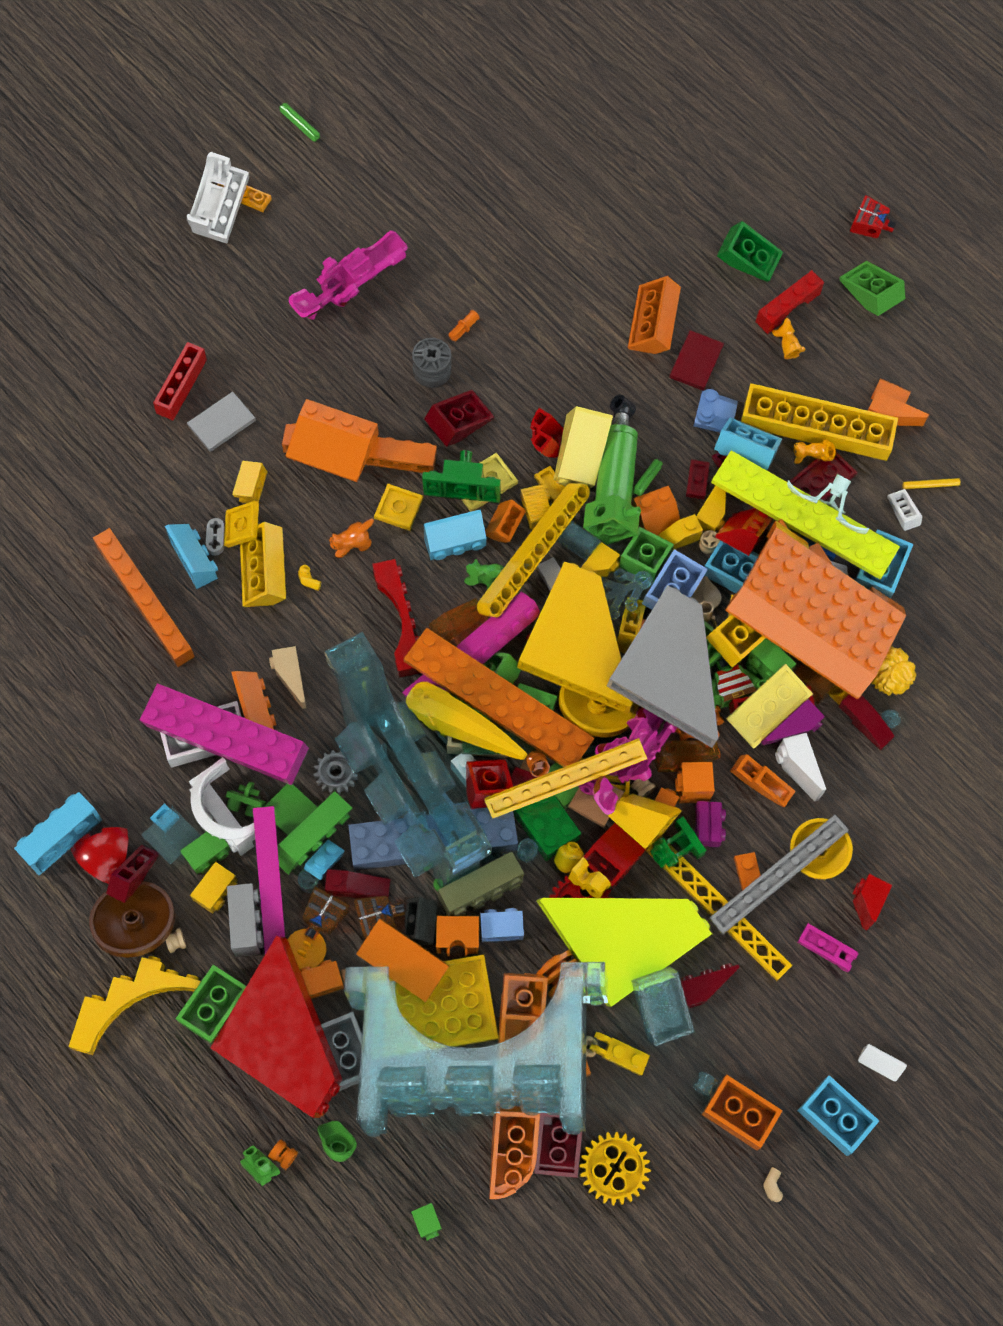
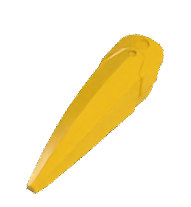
M429 682L417 683L406 697V704L409 710L417 716L418 720L422 721L427 727L440 731L441 734L515 759L524 760L528 755L507 734L480 713L454 698L447 691Z

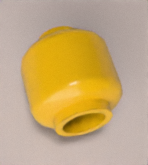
M568 842L557 850L554 857L555 865L561 872L571 873L575 865L584 856V853L577 843Z

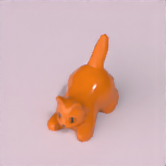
M371 518L364 523H353L338 535L332 534L329 541L331 548L337 550L335 556L342 558L353 548H358L360 551L367 550L372 543L367 530L373 525L374 519Z

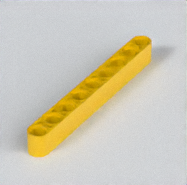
M569 483L566 485L479 600L477 611L480 615L499 617L588 499L590 490L586 484Z

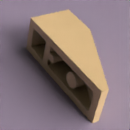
M296 646L272 650L273 657L269 658L271 669H275L277 677L301 708H306Z

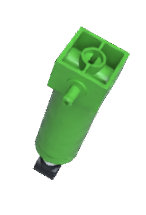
M622 394L616 395L610 402V409L614 412V425L610 426L599 467L595 501L586 504L583 528L607 545L638 535L639 516L641 513L640 507L632 506L638 433L634 428L628 426V421L634 415L636 406Z

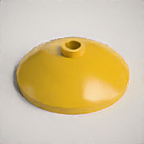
M815 818L801 824L792 836L790 851L829 819ZM849 834L843 835L826 849L822 855H819L803 868L801 872L811 878L821 880L830 879L841 874L847 868L852 858L853 847Z

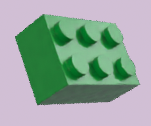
M555 795L513 811L515 818L545 861L554 857L561 846L568 842L576 843L580 840L581 832Z

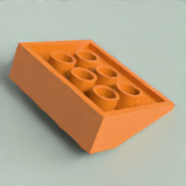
M306 399L299 413L287 449L286 458L357 482L379 435L378 424Z

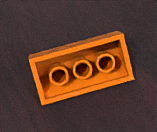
M665 276L639 285L628 349L652 354L670 350L681 289L670 277Z
M231 672L244 718L273 729V726L277 724L274 714L269 715L268 712L271 704L269 697H264L262 690L266 689L263 678L259 679L257 672Z

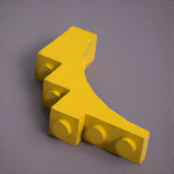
M149 956L147 959L142 957L134 982L132 981L133 978L121 975L120 978L113 977L106 1001H104L105 998L97 995H92L91 998L85 996L68 1047L75 1051L93 1055L100 1038L108 1026L124 1010L151 995L167 991L194 992L201 983L199 977L187 974L186 977L179 976V972L166 969V972H164L165 965L160 962V958Z

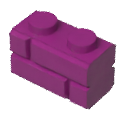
M698 801L695 806V834L703 846L720 847L722 841H725L726 830L722 829V821H725L726 810L722 809L721 802Z

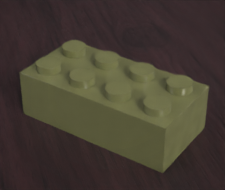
M510 852L438 890V900L447 916H466V912L472 909L477 911L484 907L485 902L489 900L493 902L503 896L502 893L508 890L513 892L520 888L521 883H523L524 872L513 852Z

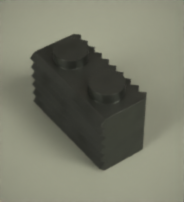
M422 897L407 899L403 934L419 945L433 944L436 936L435 922L438 916L437 902Z

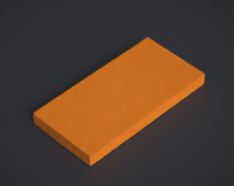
M381 918L377 921L356 955L424 1002H427L450 967Z

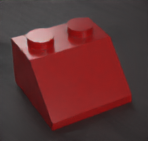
M506 760L466 762V794L471 809L487 808L485 803L486 797L514 787Z
M871 874L865 879L861 878L852 892L855 895L853 899L854 907L861 925L866 931L876 922L892 887L891 884Z

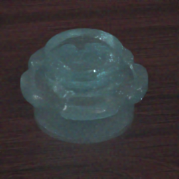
M885 710L882 713V719L889 728H895L896 725L900 724L901 718L897 711Z

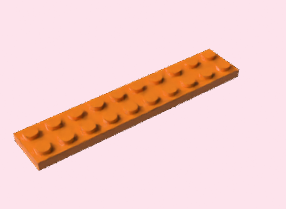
M428 628L424 630L404 658L405 663L562 767L579 762L594 741V737Z

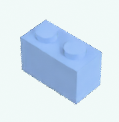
M516 908L505 909V912L489 909L485 910L484 913H480L482 942L523 940L522 911H518Z

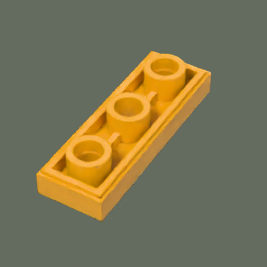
M247 185L241 203L264 212L272 198L271 195Z

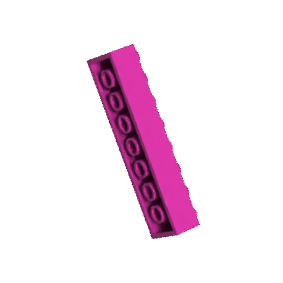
M158 683L140 718V721L146 727L289 785L293 784L309 749L301 740Z

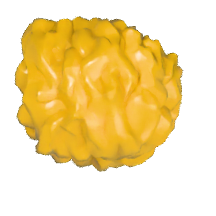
M890 647L877 676L871 682L872 685L875 684L874 688L879 689V692H883V694L888 696L892 693L895 695L903 694L910 688V685L913 684L916 678V666L908 661V654L901 648Z

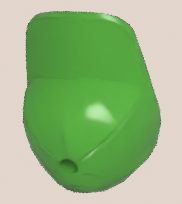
M331 1121L318 1126L323 1150L328 1157L336 1162H344L352 1156L356 1149V1140L339 1121Z

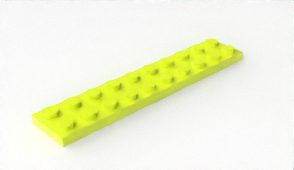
M732 450L711 481L712 484L777 521L782 519L787 527L813 542L819 543L820 546L878 579L882 578L900 548L897 544L870 529L866 534H860L845 527L835 519L838 517L839 511L819 500L817 503L795 495L788 488L786 481ZM793 486V487H794L796 490H798L800 493H802V494H804V495H809V494L805 493L804 491L798 489L797 487ZM842 514V517L849 524L860 528H867Z

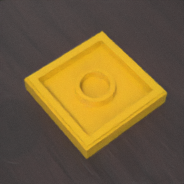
M387 484L374 514V519L410 531L424 496Z
M252 501L226 510L224 546L230 548L257 539L258 502Z

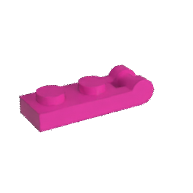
M809 923L797 942L837 965L845 972L850 971L852 961L856 960L859 954L854 949ZM841 952L846 955L844 960L839 958Z

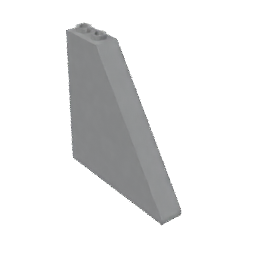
M667 585L610 677L607 687L713 748L718 740V730L703 608L696 599L687 597L677 588H671Z

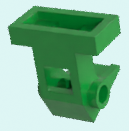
M684 816L678 819L674 825L678 831L676 835L667 840L662 837L653 843L655 847L650 852L661 869L666 866L672 868L679 863L678 859L690 852L693 853L697 860L703 857L706 849ZM675 842L681 850L676 854L669 848Z

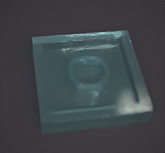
M173 806L141 835L169 865L182 854L180 850L200 837L198 832Z

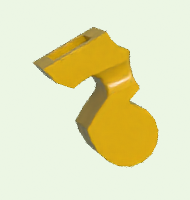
M582 857L572 869L568 879L574 885H579L582 890H587L594 898H601L605 890L610 887V882L599 871L588 872L589 864Z

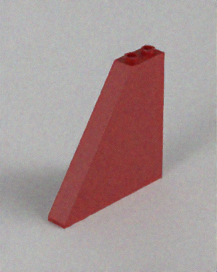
M276 935L210 1048L312 1118H320L328 1111L330 1106L328 1103L331 1098L339 1092L341 1088L339 1084L342 1081V1077L289 941L285 937Z

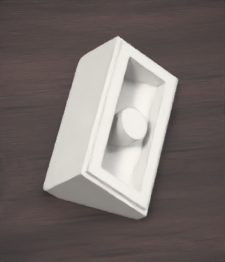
M870 1044L863 1048L858 1058V1062L892 1081H897L907 1067L905 1063Z

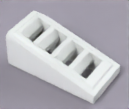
M905 489L887 496L904 531L921 525L922 515Z

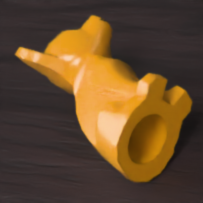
M789 318L784 320V323L778 330L772 331L774 336L783 338L782 349L784 359L787 360L799 357V353L806 350L805 347L799 344L797 337L794 335L795 330Z
M825 439L822 443H811L809 445H806L804 442L795 443L793 450L796 456L795 464L802 462L806 456H812L823 461H832L836 454L834 444L829 442L828 439Z

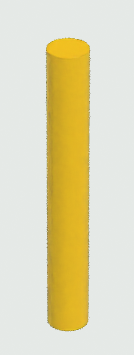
M960 478L903 482L902 486L903 489L960 486Z

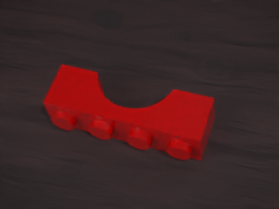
M811 270L761 308L758 312L756 323L769 334L782 324L794 308L804 302L808 304L819 296L825 282Z

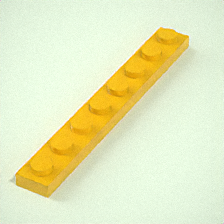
M638 738L485 798V803L493 819L597 779L600 776H605L647 759V756Z

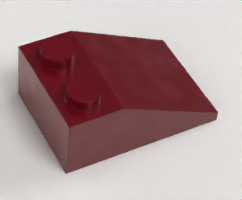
M469 390L433 404L424 420L444 445L448 447L460 442L493 420L494 416L475 392Z
M540 1102L538 1147L534 1174L578 1178L584 1120V1107L582 1105Z

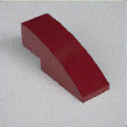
M849 694L841 701L838 707L853 720L852 724L880 750L895 737L882 717L862 695L856 699Z

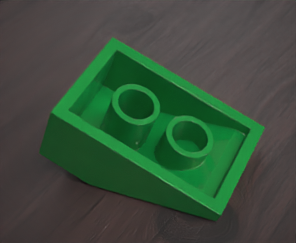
M741 221L730 228L717 257L730 267L768 282L783 251Z

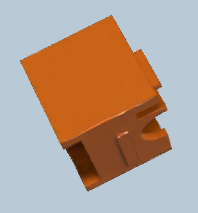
M682 762L680 766L682 771H678L677 778H675L676 792H678L679 803L710 802L715 792L712 762Z
M437 916L436 954H441V948H446V954L450 956V949L454 946L463 947L465 956L467 954H478L479 916Z

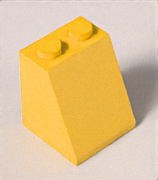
M631 794L627 797L623 796L620 800L618 799L615 804V811L608 816L646 849L663 835L682 811L679 808Z

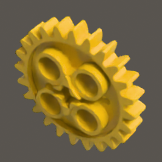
M607 1132L605 1140L599 1135V1143L592 1140L590 1143L593 1148H585L588 1156H581V1159L586 1161V1163L579 1165L580 1168L585 1169V1172L581 1173L580 1177L587 1178L583 1186L590 1185L591 1188L588 1193L595 1191L596 1200L602 1196L603 1204L608 1199H611L612 1206L615 1205L617 1199L621 1205L624 1204V1198L632 1202L631 1194L639 1197L640 1194L637 1189L645 1190L642 1181H649V1178L644 1176L645 1173L651 1172L650 1169L645 1168V1165L650 1160H643L647 1152L639 1151L642 1144L633 1145L634 1137L627 1141L626 1133L622 1138H619L618 1132H615L614 1138H611L610 1133ZM609 1147L615 1148L617 1157L614 1159L609 1158L606 1155V1149ZM622 1152H626V1156L618 1166L620 1173L615 1172L609 1183L605 1186L603 1183L612 1170L610 1164L614 1165ZM626 1160H632L635 1163L636 1168L634 1171L625 1169L624 1163ZM596 1166L605 1168L606 1174L604 1177H597L595 1175L594 1168ZM615 1178L623 1181L624 1187L622 1190H616L613 1187L612 1182Z

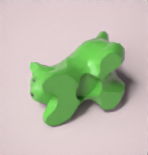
M475 559L474 563L466 566V572L469 574V577L465 578L464 582L469 586L486 584L488 590L504 566L497 563L480 565L478 560Z

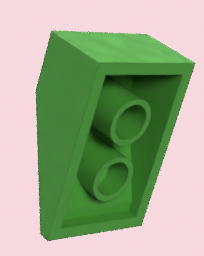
M868 261L839 277L842 284L866 310L877 316L905 300L904 281Z

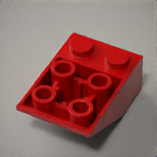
M614 823L583 857L589 864L588 869L591 872L599 871L606 876L610 882V888L614 890L648 848L642 847L618 824Z

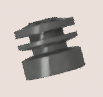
M425 338L419 341L414 346L412 352L414 378L422 386L429 388L444 385L451 375V350L448 344L437 338Z

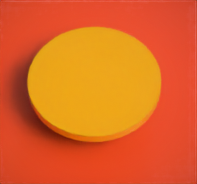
M300 929L289 936L288 941L299 969L307 966L315 968L319 966V963L323 962L327 949L323 937L318 932H316L313 939L305 935L308 929Z

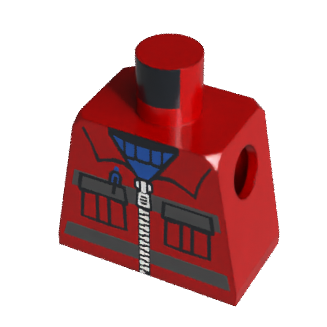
M865 195L850 232L878 238L882 229L892 233L896 222L887 219L890 212L888 207Z

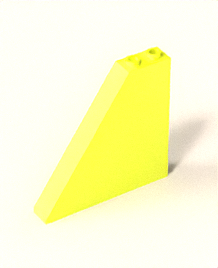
M539 898L536 901L567 948L573 953V957L578 960L579 966L584 968L591 978V984L605 1005L612 1007L712 934L709 930V923L700 917L697 905L692 900L689 901V899Z

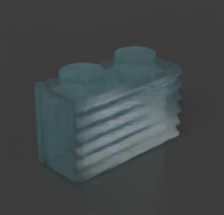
M571 521L559 536L558 542L565 545V548L568 547V550L571 549V552H574V554L587 560L601 543V540Z

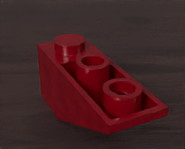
M732 963L720 966L721 970L713 972L712 969L700 972L701 976L693 978L692 975L680 978L681 981L676 986L684 1010L705 1004L740 968L739 964L733 966Z

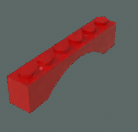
M395 559L374 563L372 566L377 589L392 601L402 623L400 641L394 652L399 678L420 673L419 671L404 662L405 656L419 637L414 636L413 630L416 629L414 618L409 616V612L412 610L410 601L405 600L404 594H407L405 582L401 583L400 577L403 576L401 566H397Z

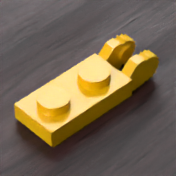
M600 1032L595 1033L594 1037L599 1041L607 1043L606 1049H603L598 1045L591 1044L589 1048L591 1051L640 1076L643 1075L650 1055L613 1037L610 1038Z

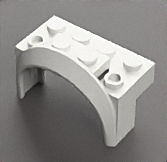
M213 152L207 155L205 169L190 215L187 214V221L193 233L223 243H228L249 180V172L232 167L228 157ZM212 182L224 185V187L212 184Z
M222 757L189 781L192 787L189 789L191 792V807L197 822L205 831L219 839H225L232 852L235 853L237 851L242 856L254 847L252 842L255 840L254 823L241 827L210 785L211 782L230 770L226 760Z

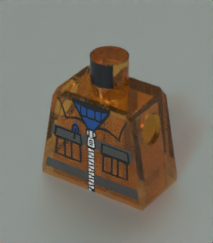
M315 886L303 914V921L309 925L304 935L315 941L320 931L329 936L349 913L350 906Z
M388 896L354 900L364 940L380 918L396 928L394 918L405 915L403 903L390 906Z

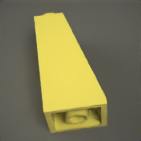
M578 406L566 415L554 475L555 481H559V484L564 486L569 483L586 484L589 489L595 486L613 415Z

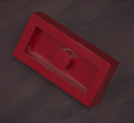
M690 461L686 497L705 499L710 462Z

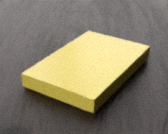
M497 452L480 462L483 463V478L495 477L496 479H501V494L518 484V480ZM461 499L470 512L488 503Z

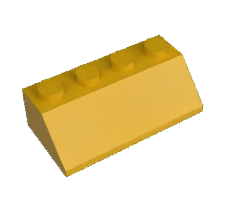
M263 522L258 525L257 539L240 544L243 607L275 605L286 599L283 530L280 526Z

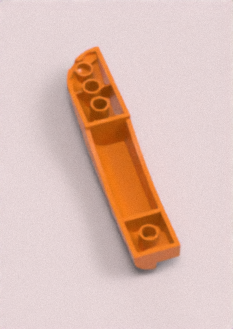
M504 973L496 1063L489 1199H501L516 1193L519 1188L528 1182L536 1165L548 978L538 974Z

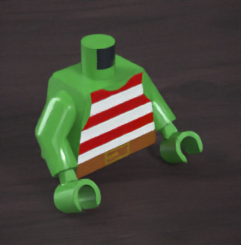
M722 659L716 663L719 671L714 673L711 680L714 706L716 708V705H718L721 709L729 706L728 704L733 699L749 697L767 680H760L748 670L743 669L741 665L730 667L729 663Z

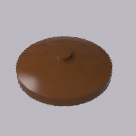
M142 881L135 893L125 903L107 895L106 892L103 893L91 910L89 927L94 941L106 953L117 957H137L155 950L168 938L174 926L175 910L171 898L166 891L158 885Z

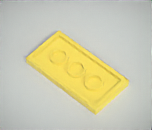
M784 664L726 719L754 749L813 693L787 664Z

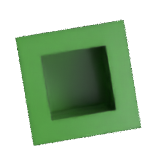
M432 1203L411 1211L421 1239L426 1237V1240H430L439 1236L438 1231L442 1230Z

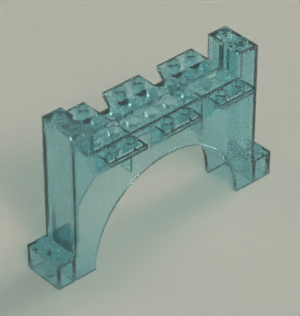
M361 632L326 650V661L337 678L344 722L347 726L335 738V742L354 774L373 764L379 776L364 791L383 824L386 825L400 816H403L409 828L394 843L413 876L417 877L433 868V874L442 888L479 869L480 860L492 853V846L487 839V835L468 803L454 804L445 793L455 787L456 783L436 751L420 753L415 741L426 736V733L414 713L409 710L406 701H394L386 680L383 665L364 633ZM370 726L379 727L409 780L418 792L419 797L428 809L429 814L437 824L439 831L447 841V847L443 844L435 828L432 830L429 828L426 811L420 813L387 756L386 743L380 745Z
M605 962L561 963L557 988L542 1015L517 1036L505 1042L483 1048L447 1046L427 1038L412 1027L399 1011L396 998V982L389 981V967H346L344 993L352 1008L364 1010L356 1120L365 1134L371 1137L387 1134L388 1108L391 1114H394L396 1117H406L407 1114L427 1117L429 1114H435V1109L445 1110L448 1107H454L456 1113L461 1116H472L473 1113L493 1116L494 1113H500V1107L512 1109L514 1106H520L522 1113L530 1116L538 1115V1113L559 1115L563 1131L568 1134L576 1135L580 1134L581 1131H586V1003L595 1006L608 1003V976Z

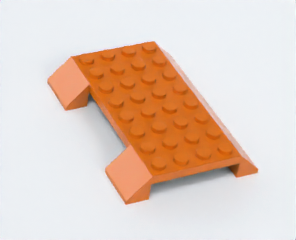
M775 521L766 536L768 540L741 589L733 595L725 611L858 699L877 676L906 617L905 609L873 586L868 590L809 550L807 541Z

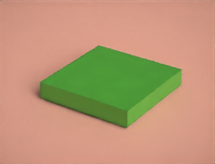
M286 784L264 806H274L276 826L287 836L317 808L293 784Z

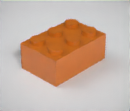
M726 1074L701 1115L753 1149L759 1150L783 1110Z

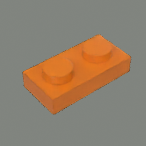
M755 852L734 857L741 889L744 890L761 876Z

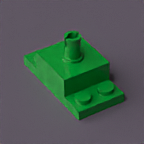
M465 450L460 452V461L444 460L443 474L437 471L423 472L422 476L423 491L426 496L500 503L501 479H496L495 477L483 478V463L471 462L473 453L468 450L467 457Z

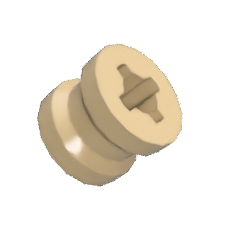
M705 531L702 534L699 548L703 553L712 554L720 540L715 538L716 532Z
M637 779L630 787L636 790L639 796L646 797L656 788V785L651 783L649 779L646 781Z
M181 928L170 933L165 940L170 953L175 952L178 948H187Z

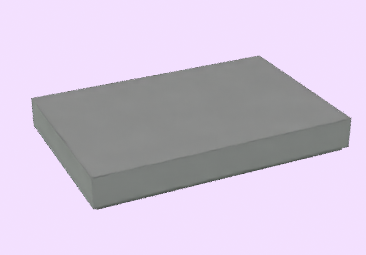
M231 392L187 422V425L211 452L255 422L256 419L234 392Z

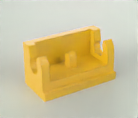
M242 461L232 494L234 497L239 498V502L249 503L256 501L259 503L268 473L264 465L258 462Z

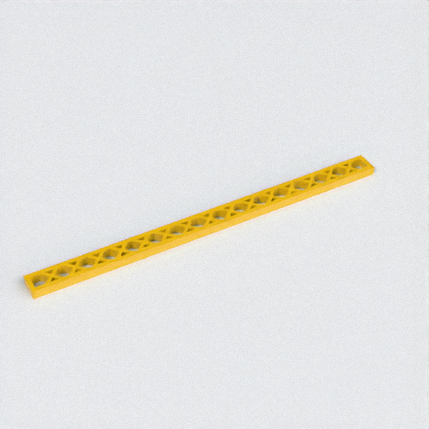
M652 844L646 850V852L653 858V855L650 852L653 849ZM671 845L669 846L672 852L678 853ZM683 857L678 859V867L669 868L666 866L663 868L711 916L717 912L712 909V901H719L722 907L728 903ZM682 872H690L693 875V882L684 881L682 879ZM697 887H705L707 889V896H699L697 894ZM745 918L740 920L737 926H733L727 931L776 981L791 968L792 964ZM741 931H749L752 934V941H744ZM757 946H765L767 948V956H760L757 953ZM772 961H780L785 967L777 973L772 968Z

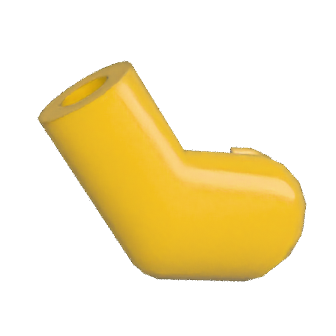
M300 566L298 576L301 584L319 591L322 582L312 579L309 566Z

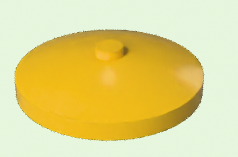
M561 687L559 693V707L564 718L595 737H612L629 729L628 720L635 718L639 707L638 704L632 701L629 714H626L564 687Z

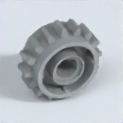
M332 750L331 754L324 753L323 759L318 758L319 765L314 766V770L317 771L314 773V778L318 779L316 781L317 786L322 785L323 792L328 790L331 795L335 791L338 795H341V791L349 792L348 787L355 786L353 780H358V775L355 774L358 772V767L354 766L356 764L355 759L350 760V754L343 755L341 750L339 753H335ZM335 769H339L341 771V774L338 776L331 775V772Z

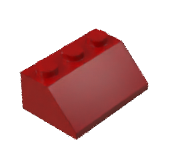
M756 508L734 513L719 530L715 538L750 556L765 536L773 518Z

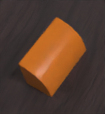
M513 500L499 503L485 530L486 536L498 542H510L526 510Z

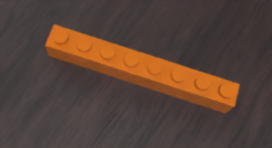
M296 423L286 424L282 441L284 453H287ZM377 437L365 465L419 473L434 471L437 446L431 443H414L411 440H395L392 437Z
M108 528L93 537L98 550L176 666L179 667L194 658L192 648L112 530Z

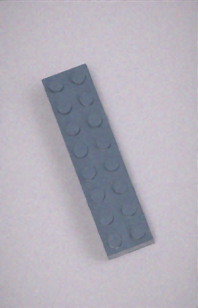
M479 808L348 825L354 871L514 851L518 847L513 811L493 819L488 808Z

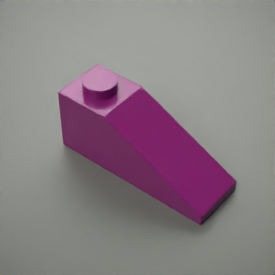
M807 699L761 743L767 745L781 741L783 738L808 733L810 730L815 732L823 725L821 720L825 716Z

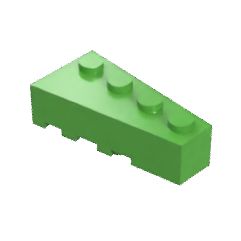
M334 791L278 844L279 866L288 875L298 865L301 866L309 858L308 855L312 851L315 852L323 844L322 841L326 837L329 839L336 832L337 829L335 827L339 823L343 825L351 817L349 813L352 807Z

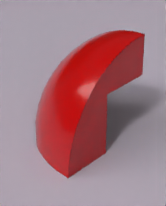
M539 408L530 426L533 437L531 438L532 444L544 456L556 458L559 455L564 428L551 414Z
M108 827L103 828L101 833L92 836L88 833L71 847V852L85 871L98 880L109 884L111 874L126 860L128 831L126 828Z

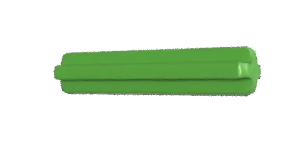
M283 103L280 106V112L312 141L315 142L320 138V133L287 103Z
M658 459L653 460L634 486V494L641 496L660 471L663 465L662 461Z

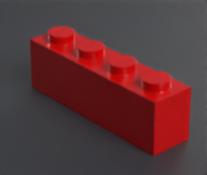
M189 342L186 343L153 402L156 414L174 421L207 361L204 348Z

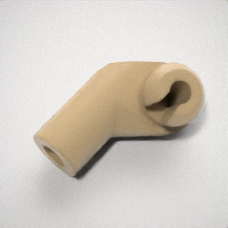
M772 1167L763 1186L767 1197L771 1201L780 1202L783 1194L779 1190L777 1181L781 1172Z

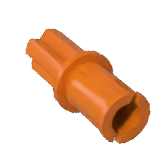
M471 310L463 320H459L458 325L448 334L450 339L456 342L465 332H469L470 327L480 318L478 313Z

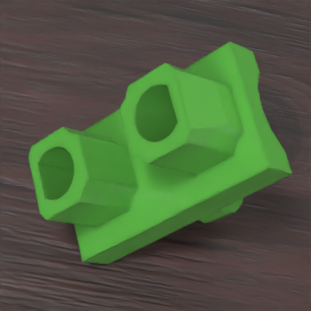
M249 782L247 786L240 784L238 790L244 792V794L233 790L227 791L226 797L229 798L227 803L229 810L238 812L241 803L248 804L245 815L253 817V808L264 807L266 801L251 797V795L258 797L260 792L253 789V782Z
M254 1145L243 1152L245 1158L240 1161L242 1167L261 1186H264L266 1182H270L271 1177L280 1174L279 1168Z

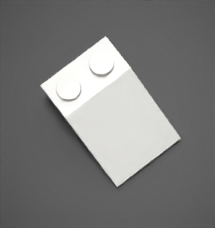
M807 733L783 738L775 753L778 764H781L782 769L814 802L819 801L826 787Z

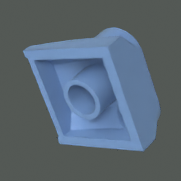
M713 389L702 391L694 427L721 433L730 417L734 419L738 401L721 396Z

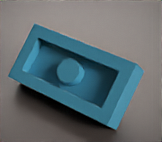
M327 840L308 860L304 870L321 880L327 874V869L330 870L338 862L345 850Z

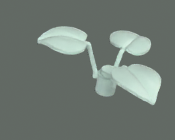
M837 474L833 483H829L816 497L800 493L788 480L787 486L795 495L810 502L817 503L819 500L839 511L838 517L835 519L842 525L856 533L866 534L869 528L851 525L842 517V514L846 513L843 511V507L848 493L846 490L851 483L850 480ZM831 489L829 493L833 494L829 502L820 499ZM842 495L840 508H838L834 500L836 496L840 498Z

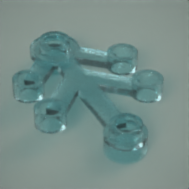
M617 569L614 572L617 582L601 577L602 582H605L603 584L604 590L607 588L612 589V591L605 593L606 600L609 601L615 598L609 607L611 619L619 617L620 611L618 609L627 593L631 590L633 592L630 598L625 601V606L628 611L637 609V600L641 592L649 588L653 583L650 573L640 571L632 574L625 572L623 569ZM625 580L630 581V583L627 584L618 583L623 582Z

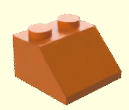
M669 485L633 498L632 506L641 508L639 526L657 536L680 520L677 502Z

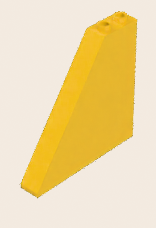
M564 561L519 658L517 668L629 714L632 701L607 687L610 677L621 661V656L601 576L591 570L586 571L579 568L574 563Z

